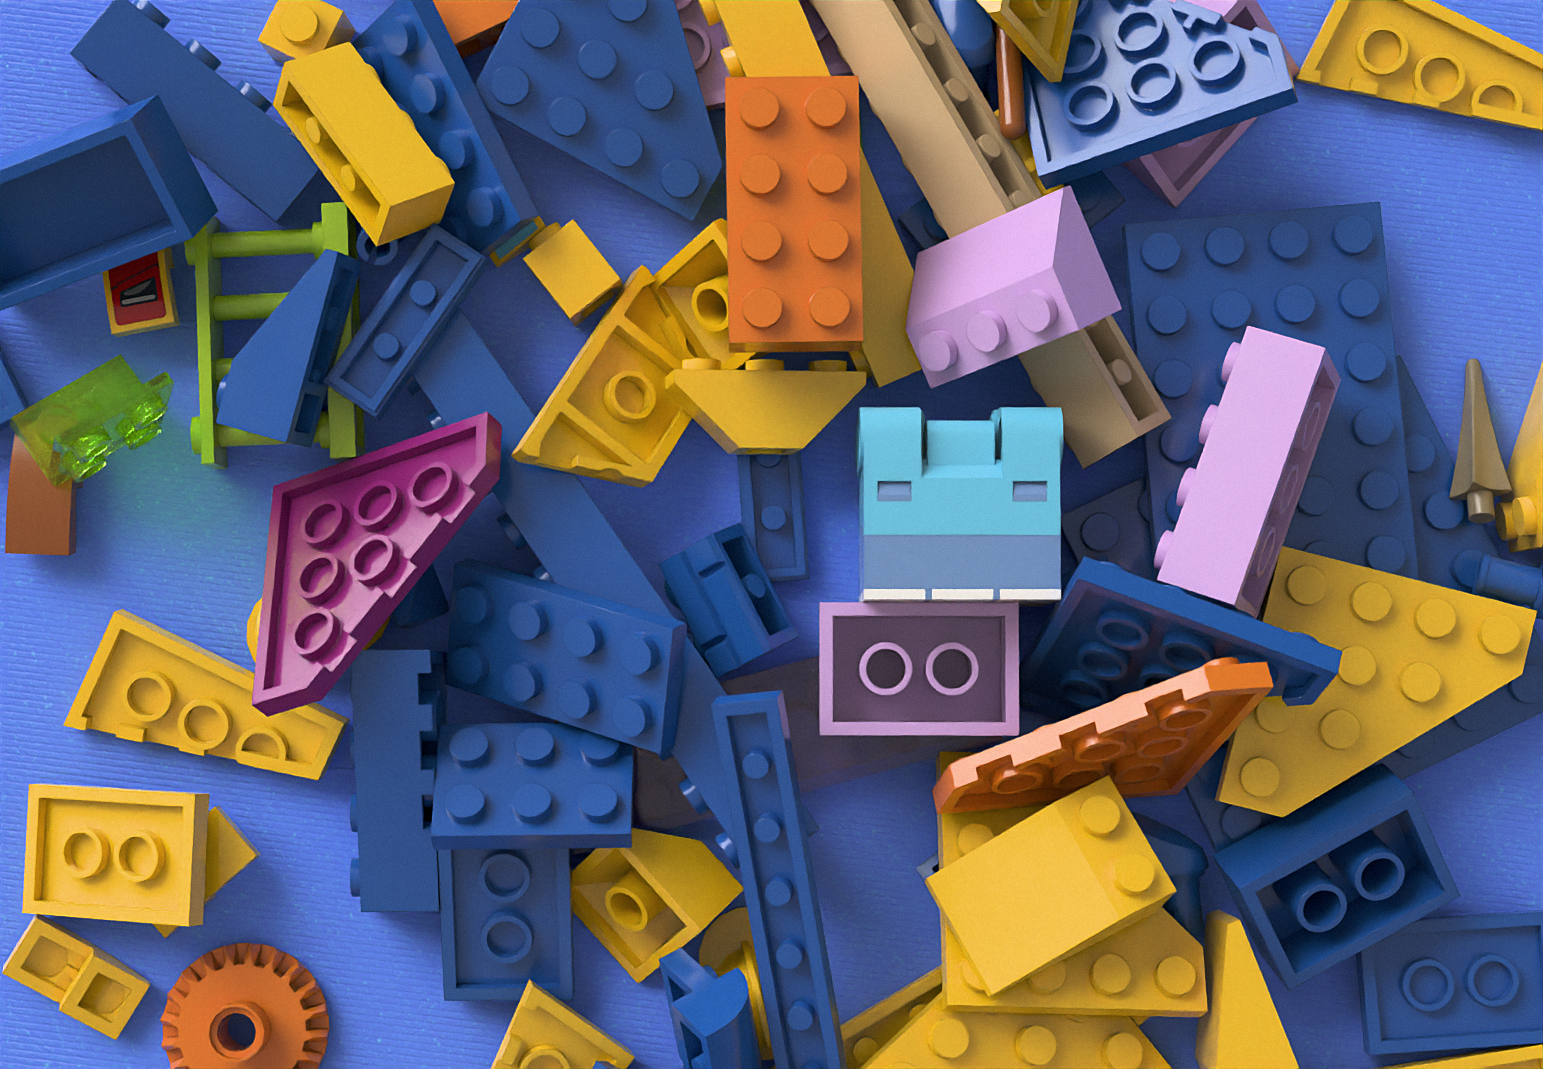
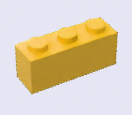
M350 41L284 62L273 106L376 247L428 228L433 223H440L455 185L445 162L433 154L416 131L411 117L404 110H400L381 84L375 69L365 63Z

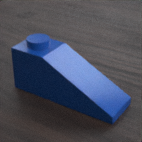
M326 249L232 360L229 373L222 378L218 387L216 403L219 411L215 423L286 443L312 447L328 386L323 381L333 368L360 272L361 261Z

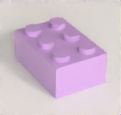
M820 602L819 735L1019 736V602Z

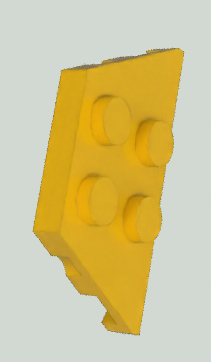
M641 265L631 273L511 454V457L518 462L643 488L653 482L692 419L665 391V377L674 369H682V360L694 359L695 357L687 348L686 336L675 316L666 318L649 285L655 279L650 270L645 266Z

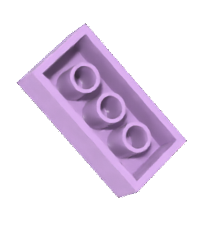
M1247 326L1242 343L1233 342L1226 354L1221 373L1222 380L1227 382L1219 406L1210 405L1203 418L1199 442L1205 444L1197 468L1189 467L1183 475L1176 499L1177 506L1183 508L1174 532L1166 530L1160 539L1154 558V568L1160 570L1157 580L1162 585L1180 587L1189 592L1191 596L1226 609L1245 611L1257 619L1341 378L1326 348Z

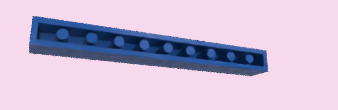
M459 307L411 375L405 387L411 395L422 389L435 409L425 416L434 430L485 412H489L502 425L500 479L487 495L493 492L505 509L506 513L496 520L515 548L519 551L529 544L542 565L532 571L534 576L541 580L675 619L575 474L518 462L511 457V454L536 417ZM686 635L675 745L661 754H656L662 762L671 756L675 757L688 776L679 782L678 786L699 816L709 809L712 811L725 830L716 836L715 840L734 868L738 870L740 865L711 707L716 697L728 695ZM802 803L807 836L809 838L819 831L820 828Z

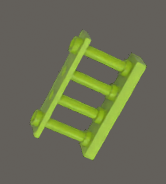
M344 202L321 203L322 221L313 222L312 228L220 232V220L213 216L193 238L184 241L186 260L189 266H195L200 416L192 417L190 435L194 454H201V464L213 469H228L227 447L291 444L215 423L219 411L216 403L218 387L222 378L229 373L232 360L234 359L224 358L223 321L267 319L289 293L222 295L221 258L314 254L317 260L326 249L359 260L356 247L358 232L355 227L353 214ZM359 275L335 363L361 328ZM328 387V410L321 411L313 443H320L322 449L330 448V458L339 463L366 454L364 410Z

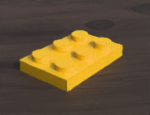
M49 783L29 784L22 913L187 927L203 925L209 793Z

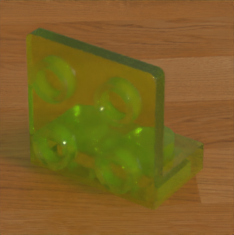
M120 354L11 417L10 427L54 487L69 478H72L75 483H80L99 472L107 464L108 460L105 457L124 445L129 450H135L151 441L161 432L160 424L163 421L165 412L168 410L167 405L174 381L167 372H163L142 384Z

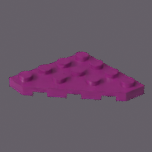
M489 412L273 486L251 704L253 707L269 717L323 700L500 479L502 425Z

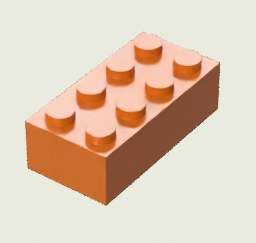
M859 76L725 77L729 353L859 351L863 343Z

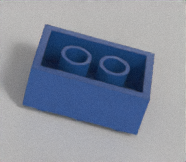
M1383 762L1308 802L1287 816L1277 819L1212 855L1260 955L1288 990L1299 986L1461 896L1415 793Z

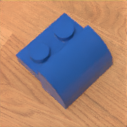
M682 948L660 958L659 962L678 1053L683 1061L684 1069H764L748 984L742 971L737 967L718 977L709 965L701 966Z

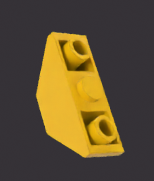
M694 358L682 360V369H674L665 377V391L728 454L792 455L800 451L866 385V372L847 371V362L840 360L809 362V371L784 370V361L775 359L746 361V370H721V360Z

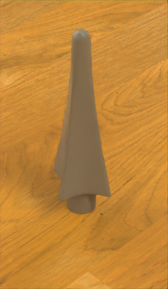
M1469 359L1465 365L1462 423L1449 499L1467 500L1468 520L1472 523L1482 524L1495 519L1494 497L1511 492L1512 489L1501 459L1490 418L1481 364L1477 359Z

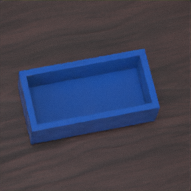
M158 94L0 157V311L189 240L218 212Z

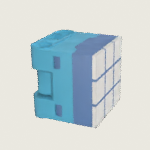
M860 407L856 420L855 436L856 478H859V602H1019V607H1042L1061 600L1060 467L1063 457V415L1061 407H1000L997 410L991 411V416L988 420H926V422L925 415L920 407Z

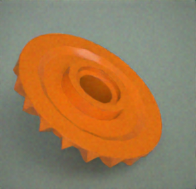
M258 943L226 945L199 957L181 972L175 985L167 994V1003L160 1019L163 1025L161 1047L167 1053L170 1069H318L325 1055L329 1037V1014L326 1000L313 975L303 964L288 953L275 947ZM233 1013L244 1014L254 1023L256 1034L251 1045H240L229 1035L228 1022Z

